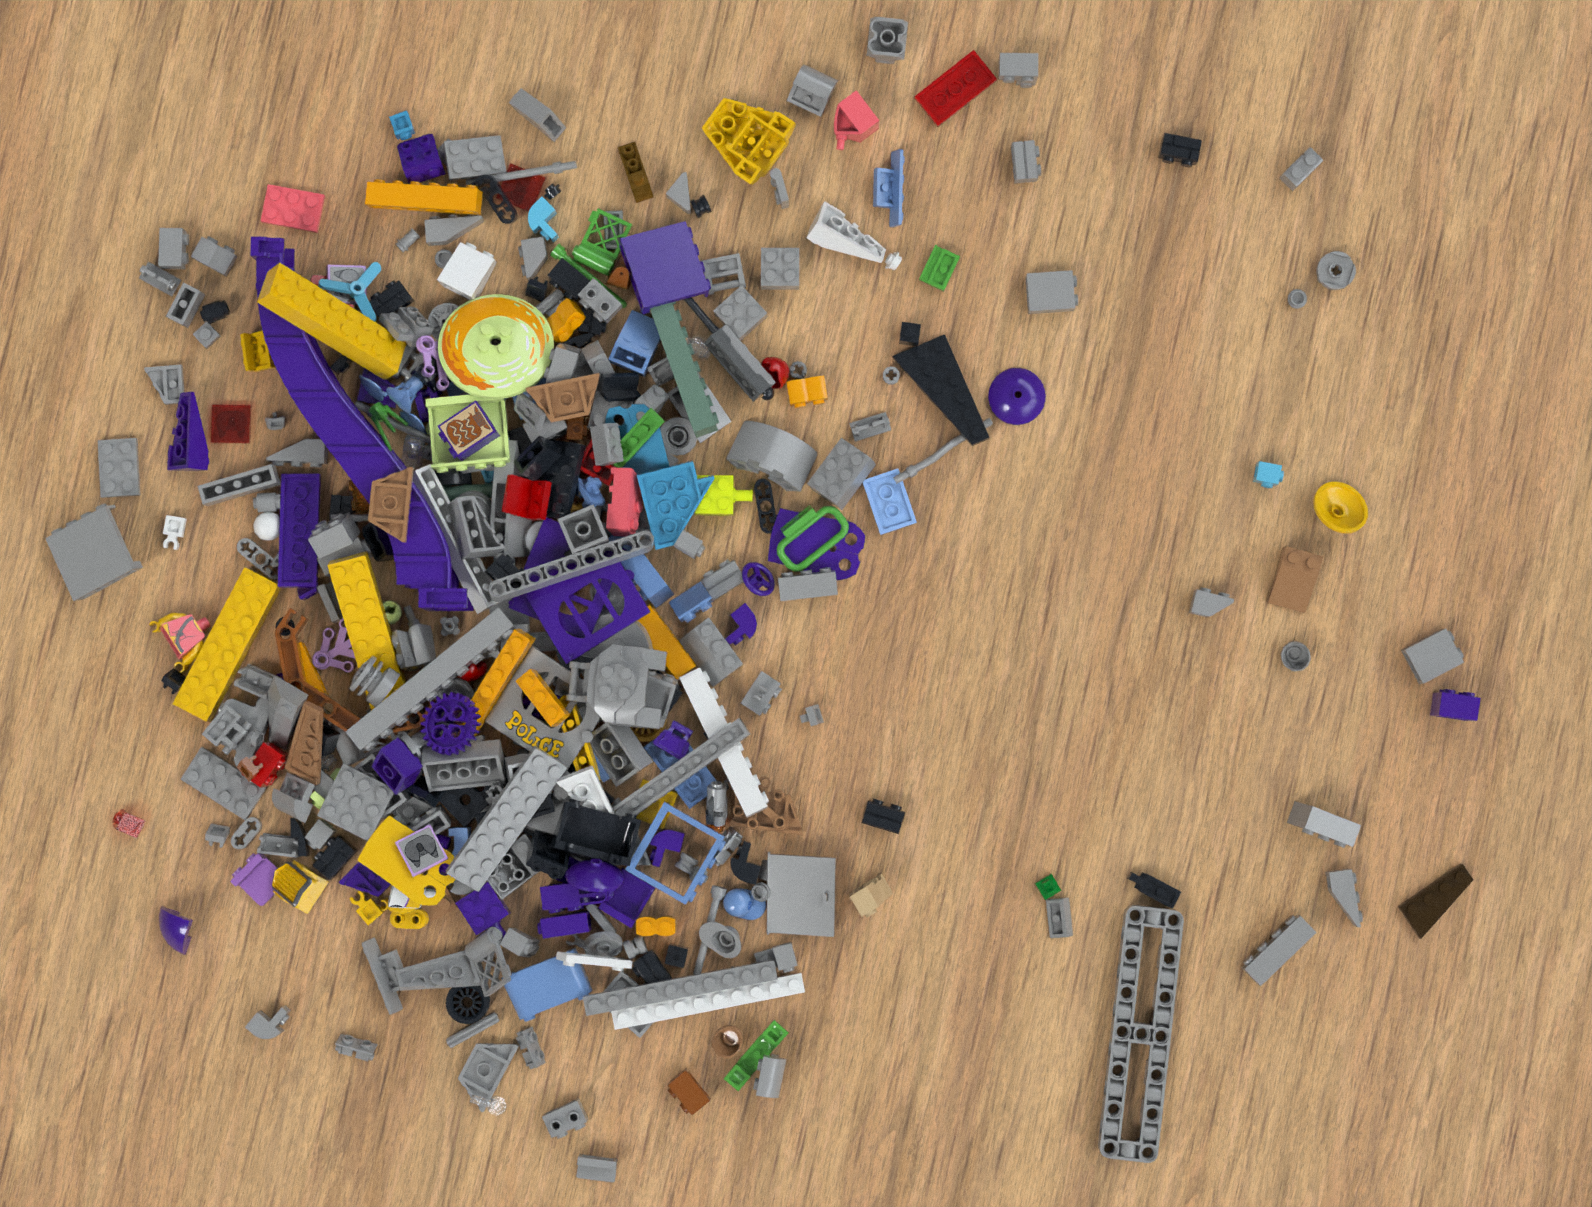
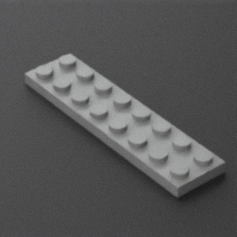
M534 746L446 869V874L479 892L555 786L556 781L565 772L567 765Z

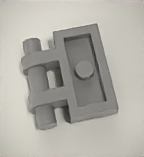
M226 704L202 735L215 746H219L221 742H224L226 746L222 751L228 755L232 749L235 750L237 748V743L242 737L247 736L252 724L246 721L243 725H240L238 722L243 716ZM234 728L237 730V733L230 739L227 735Z

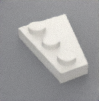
M593 766L560 777L556 781L560 787H563L572 799L581 801L580 805L615 814Z

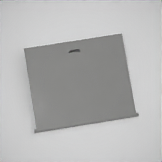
M768 852L767 886L770 890V896L767 900V935L770 933L834 937L836 858L781 855Z

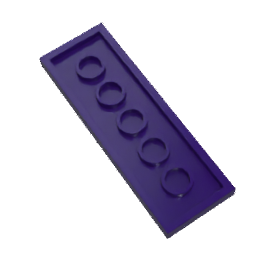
M281 474L279 588H318V560L316 559L318 556L308 538L312 534L311 531L316 528L315 525L320 522V474Z

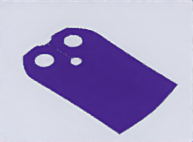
M780 508L771 533L768 561L784 565L777 555L778 543L786 537L780 528L798 515L799 512ZM821 517L784 548L785 554L794 564L801 563L841 530V524L837 519ZM847 521L849 524L847 534H855L857 542L854 545H848L844 537L835 544V552L828 550L804 570H812V573L820 572L819 569L830 567L831 571L835 570L836 580H843L856 575L860 564L858 554L864 548L865 534L856 524ZM848 559L851 562L850 569L847 571L841 570L839 567L840 560Z

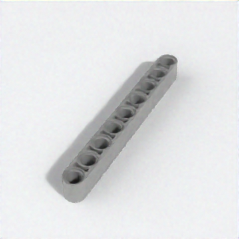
M641 531L494 580L488 587L489 596L493 601L501 602L648 553L653 549L654 536L649 531ZM646 538L650 540V543L643 545L640 541ZM624 545H630L632 549L630 551H624L622 547ZM606 551L614 553L612 557H605L603 554ZM593 557L595 561L589 564L585 562V559ZM569 563L577 565L573 570L568 569L566 566ZM551 569H556L558 574L550 576L548 572ZM533 575L540 577L537 582H532L529 579ZM513 582L521 583L519 588L511 587ZM495 588H501L503 590L502 593L498 595L492 593V591Z

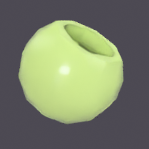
M384 601L383 606L389 625L395 624L402 615L401 607L395 601Z

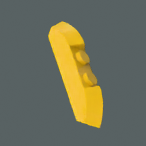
M565 695L559 699L566 708L570 701H566ZM577 704L571 711V715L562 725L563 733L572 731L583 721ZM585 742L573 761L575 769L579 771L593 766L600 781L599 770L590 742Z

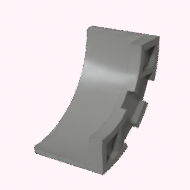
M744 421L726 459L736 469L757 474L760 471L769 475L768 479L774 481L786 491L801 492L817 457V452L804 441L779 428L764 423Z

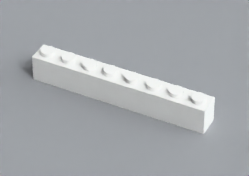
M431 464L413 472V482L427 501L445 536L450 552L451 565L463 588L468 589L467 596L476 613L479 614L494 607L499 602L493 601L489 596L488 587L492 580L484 572L486 569L481 559L461 560L448 504L451 502L434 470L431 468ZM496 588L492 591L496 595L499 594Z
M698 668L679 677L708 739L731 724V722L727 724L724 718L727 716L723 705L719 706L716 701L719 697L715 689H710L707 683L711 680L706 670L702 672L701 668ZM739 742L718 757L748 818L768 808L766 803L769 800L765 792H760L758 786L761 783L756 774L752 775L749 769L752 768L748 757H743L741 751L744 748L741 742Z

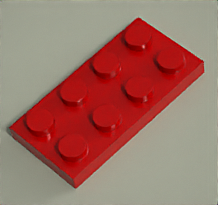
M973 50L914 96V99L934 124L939 127L994 84L997 78Z

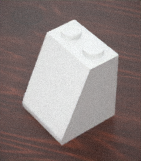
M460 242L437 280L443 287L469 300H474L480 297L497 262L493 259L494 255L489 252L483 251L481 253L476 250V246L468 242L466 245Z

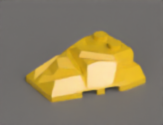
M723 98L701 129L728 163L735 175L748 184L753 185L760 177L766 176L788 146V139L792 135L796 123L780 112L774 111L773 113L761 107L755 108L747 106L746 103Z

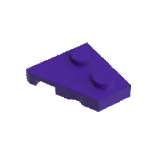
M364 368L362 376L375 382L382 391L387 392L386 389L388 387H396L388 380H383ZM362 383L360 384L358 401L371 404L381 402L383 406L388 405V407L396 408V402L388 395L383 396V401L376 400L368 394Z

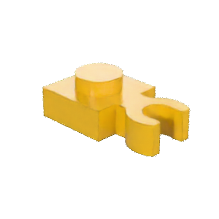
M357 891L360 895V900L356 901L354 897L349 899L352 904L360 907L356 912L369 926L384 912L372 898L366 901L365 893Z

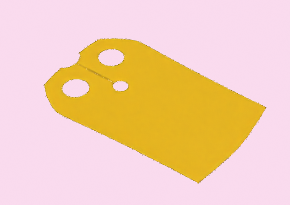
M388 816L371 835L357 861L382 877L416 904L437 905L445 896L446 886L455 881V878L450 875H441L439 867L444 863L450 865L455 858L454 855L443 848L448 860L428 869L427 875L419 874L412 877L395 842L414 833V831ZM431 885L435 887L436 894L434 897L428 898L424 895L423 890L426 886Z

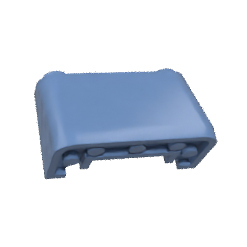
M576 947L567 951L569 953H578ZM556 956L512 972L510 976L511 981L504 985L519 1019H524L525 1022L536 1018L535 1014L575 998H578L579 1001L583 1000V996L589 995L593 991L583 964L575 963L574 966L563 965V961L557 960Z

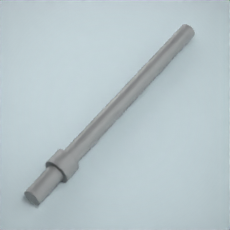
M560 161L548 166L492 176L500 182L553 172L554 174H559L565 170L576 169L577 163L576 161L565 163ZM478 178L466 179V185H469ZM484 179L485 184H489L491 182V180Z

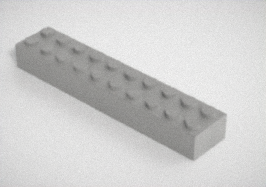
M498 607L349 728L346 734L360 750L371 751L378 745L376 741L393 733L392 728L409 720L407 718L408 715L418 713L424 707L422 705L424 702L434 700L439 695L438 691L440 689L450 687L454 683L453 679L456 676L462 677L469 671L468 667L472 663L478 664L484 659L483 654L488 650L490 652L494 651L499 646L498 642L503 638L507 640L512 632H514L515 626Z

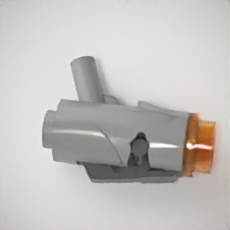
M725 780L723 783L721 781H713L707 786L706 826L718 833L723 832L726 826V791L729 788L728 780Z

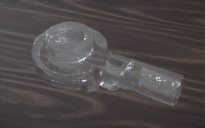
M475 1095L470 1097V1103L487 1107L488 1111L493 1115H500L506 1110V1102L500 1096H494L490 1100Z

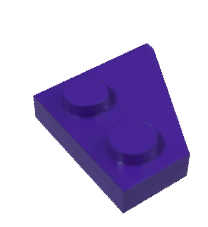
M360 862L339 881L341 885H346L377 897L391 885Z

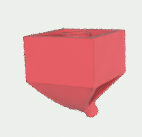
M857 90L837 105L834 118L837 150H844V144L847 139L861 143L879 129L880 120Z

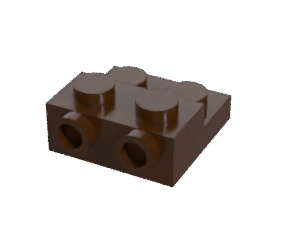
M589 415L568 419L567 439L569 442L578 443V441H584V437H587L588 425H585V417L588 418Z

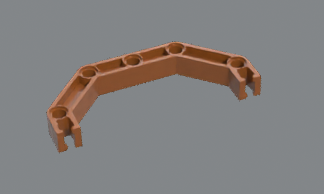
M290 608L275 630L283 679L291 685L294 682H299L301 684L300 690L309 695L307 701L323 709L327 703H331L333 705V712L326 714L323 711V717L346 732L362 718L306 682L298 635L309 619L302 615L300 622L295 628L289 626L288 623L293 614L296 615L297 613L296 610ZM288 628L291 635L289 638L284 639L281 633L284 629ZM419 711L416 713L420 717V721L417 724L410 722V717L414 714L411 713L407 716L409 719L407 722L392 728L393 733L422 727L421 722L426 721L422 715H427L428 712L425 711L422 714Z

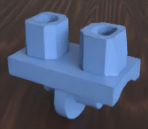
M592 476L586 479L578 478L575 494L579 498H584L583 508L593 504L595 508L596 506H604L606 501L599 490L602 486L599 478H593Z

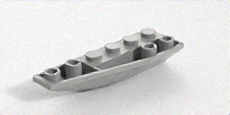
M509 440L510 463H506L504 467H494L490 527L494 528L500 544L503 543L505 547L503 551L494 557H499L501 554L505 556L508 554L510 557H528L530 553L527 552L524 546L523 538L528 530L527 528L532 524V520L502 512L507 475L512 474L524 478L514 463L520 456L517 440Z

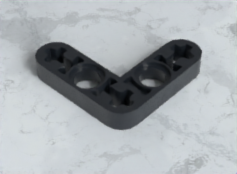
M482 175L469 184L482 186L485 184L484 179L491 180L489 183L490 188L485 186L481 189L483 191L482 198L485 197L502 223L512 224L517 220L518 214L494 176ZM495 194L502 196V203L499 205L493 201ZM504 207L507 212H512L510 215L511 220L505 219V211L503 209L499 211V208Z
M759 479L754 485L760 528L764 533L771 534L773 526L770 531L766 527L763 528V525L766 524V517L761 518V515L773 513V517H769L770 523H775L777 515L775 513L772 487L768 480ZM763 482L766 486L768 485L765 492L766 496L770 494V498L759 500L758 496H762V491L758 490L757 487ZM764 501H768L771 504V509L768 512H764L760 508L761 503Z

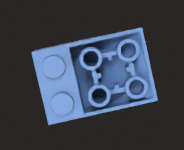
M632 310L615 342L608 359L609 362L645 377L648 371L647 368L650 367L661 341L654 319Z
M700 581L671 600L669 604L679 620L688 623L696 618L695 614L700 610L705 612L712 607L711 603L714 600Z

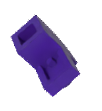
M744 603L731 614L739 628L725 638L729 645L734 644L736 646L744 639V634L751 639L756 632V617L747 604Z
M670 829L657 833L650 842V845L657 846V849H653L650 860L653 861L652 865L661 866L665 849L680 853L685 833Z

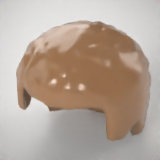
M732 1025L719 1028L712 1038V1048L715 1053L723 1058H731L741 1051L744 1042L741 1030Z

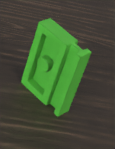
M935 245L919 281H923L944 292L960 256Z

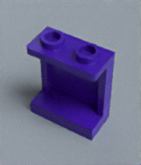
M623 867L621 869L624 874L623 885L615 889L614 897L601 903L599 909L632 928L656 887L626 871Z

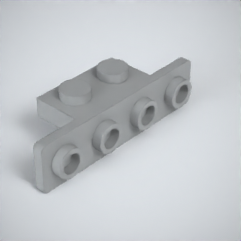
M375 938L362 942L363 951L368 959L389 1014L391 1015L402 1010L403 1007L396 992L400 989L394 971L404 967L397 949L382 955Z

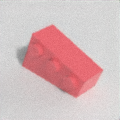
M611 467V474H614L613 486H609V492H612V503L608 504L606 529L613 536L626 537L635 534L639 527L638 520L643 510V498L637 473L632 468Z

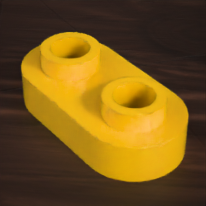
M415 909L403 915L392 912L390 915V922L396 928L420 929L425 927L429 921V916L423 909ZM397 916H400V922L397 920ZM415 916L419 918L418 923L415 921Z

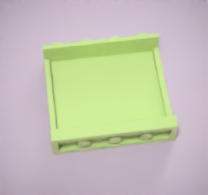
M470 394L425 399L429 414L433 463L431 468L433 470H437V473L448 472V469L456 468V471L468 470L467 467L475 466V469H485L487 465L504 467L506 463H510L505 398L487 399ZM474 401H477L493 423L500 437L464 461H461L458 457L454 459L448 450L450 445L448 442L444 443L438 434L441 432L438 425Z

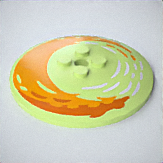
M503 294L480 296L460 305L445 321L438 339L440 363L448 378L461 390L487 399L513 397L526 392L527 387L535 386L544 377L546 367H550L552 360L549 359L552 348L554 349L552 330L543 314L530 303L520 298ZM493 339L501 341L498 345H492L490 342Z

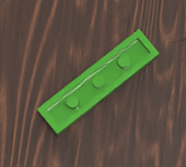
M652 408L642 416L620 441L623 451L622 458L624 460L613 464L616 468H623L665 422Z

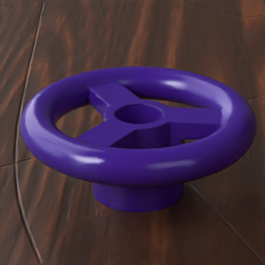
M750 562L743 567L742 579L748 590L758 596H768L773 592L775 581L771 572L764 565ZM753 568L754 574L748 578V570ZM760 570L767 576L769 582L764 580ZM764 586L767 590L762 591L759 588Z

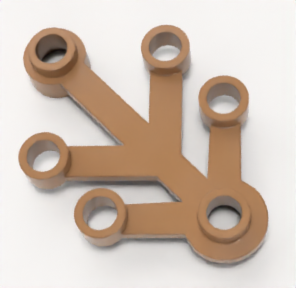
M766 776L761 777L759 779L760 783L763 779H767L768 784L766 786H763L762 784L759 786L762 788H768L771 785L770 779ZM728 782L729 789L734 792L730 782ZM780 789L774 792H765L768 800L782 801L785 798V793ZM734 792L735 807L733 808V814L737 817H742L745 813ZM777 792L782 793L780 799H777L775 796ZM770 807L762 810L773 821L775 829L779 831L787 829L789 821L785 816L777 815ZM737 808L742 809V813L740 815L736 814ZM757 813L750 816L747 821V827L751 830H756L759 827ZM782 819L783 825L778 826L777 820ZM753 820L756 821L754 828L750 827V822Z

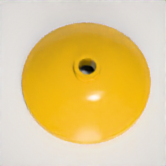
M1328 482L1323 484L1314 495V510L1321 522L1328 528L1339 533L1349 534L1360 530L1366 523L1368 518L1367 504L1361 494L1350 485L1342 482Z

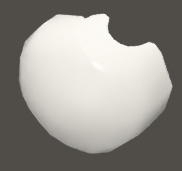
M264 512L258 515L253 524L255 534L260 539L267 541L279 537V515L272 512Z

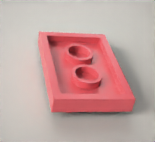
M268 184L261 222L318 233L325 195Z

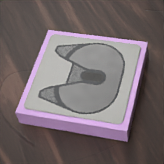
M327 265V280L352 283L357 281L364 273L366 266ZM327 290L329 294L346 304L358 305L356 300L347 293Z
M431 825L395 842L412 877L448 860Z

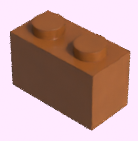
M687 1068L668 1083V1092L674 1099L677 1097L680 1100V1107L686 1114H695L711 1099Z

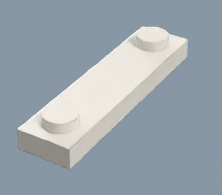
M557 951L556 959L563 961V965L574 966L575 963L609 966L612 967V970L623 971L624 968L632 969L633 963L631 960L618 957Z

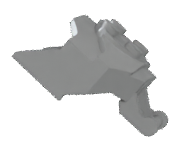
M612 644L590 663L570 662L571 674L566 701L589 703L602 720L608 724L660 729L661 709L645 707L649 669L665 671L667 652ZM579 669H585L582 696L576 695Z

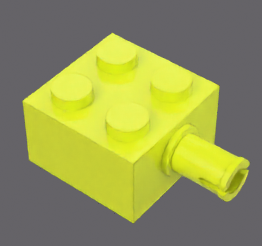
M697 475V478L699 479L711 475ZM714 475L712 484L694 514L702 516H734L735 501L753 502V490H736L734 488L733 475Z

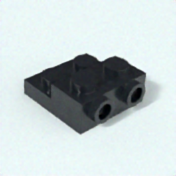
M535 830L532 835L531 848L527 853L526 866L531 867L534 872H544L552 879H562L568 869L570 852L550 847L553 836Z

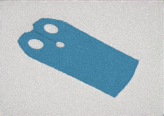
M632 404L628 410L621 406L609 408L605 423H615L613 420L616 414L621 415L624 418V424L618 426L620 431L619 439L622 440L638 422L636 414L638 412L646 413L649 408L644 404ZM660 427L623 468H632L637 474L669 467Z

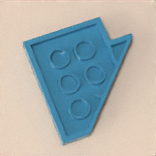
M693 460L637 474L656 550L675 544L714 480V475L698 479Z

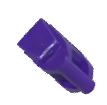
M673 720L670 729H665L659 733L660 735L653 741V745L680 760L689 753L690 743L688 738L691 737L693 731ZM674 729L684 734V738L682 739L673 734Z

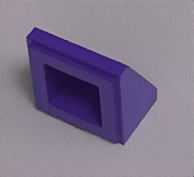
M297 588L299 599L304 601L319 593L317 588Z

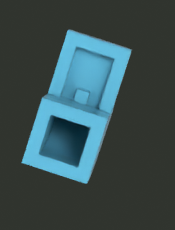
M543 197L530 208L528 223L534 234L541 229L540 234L547 241L551 239L554 243L559 236L547 223L557 212Z

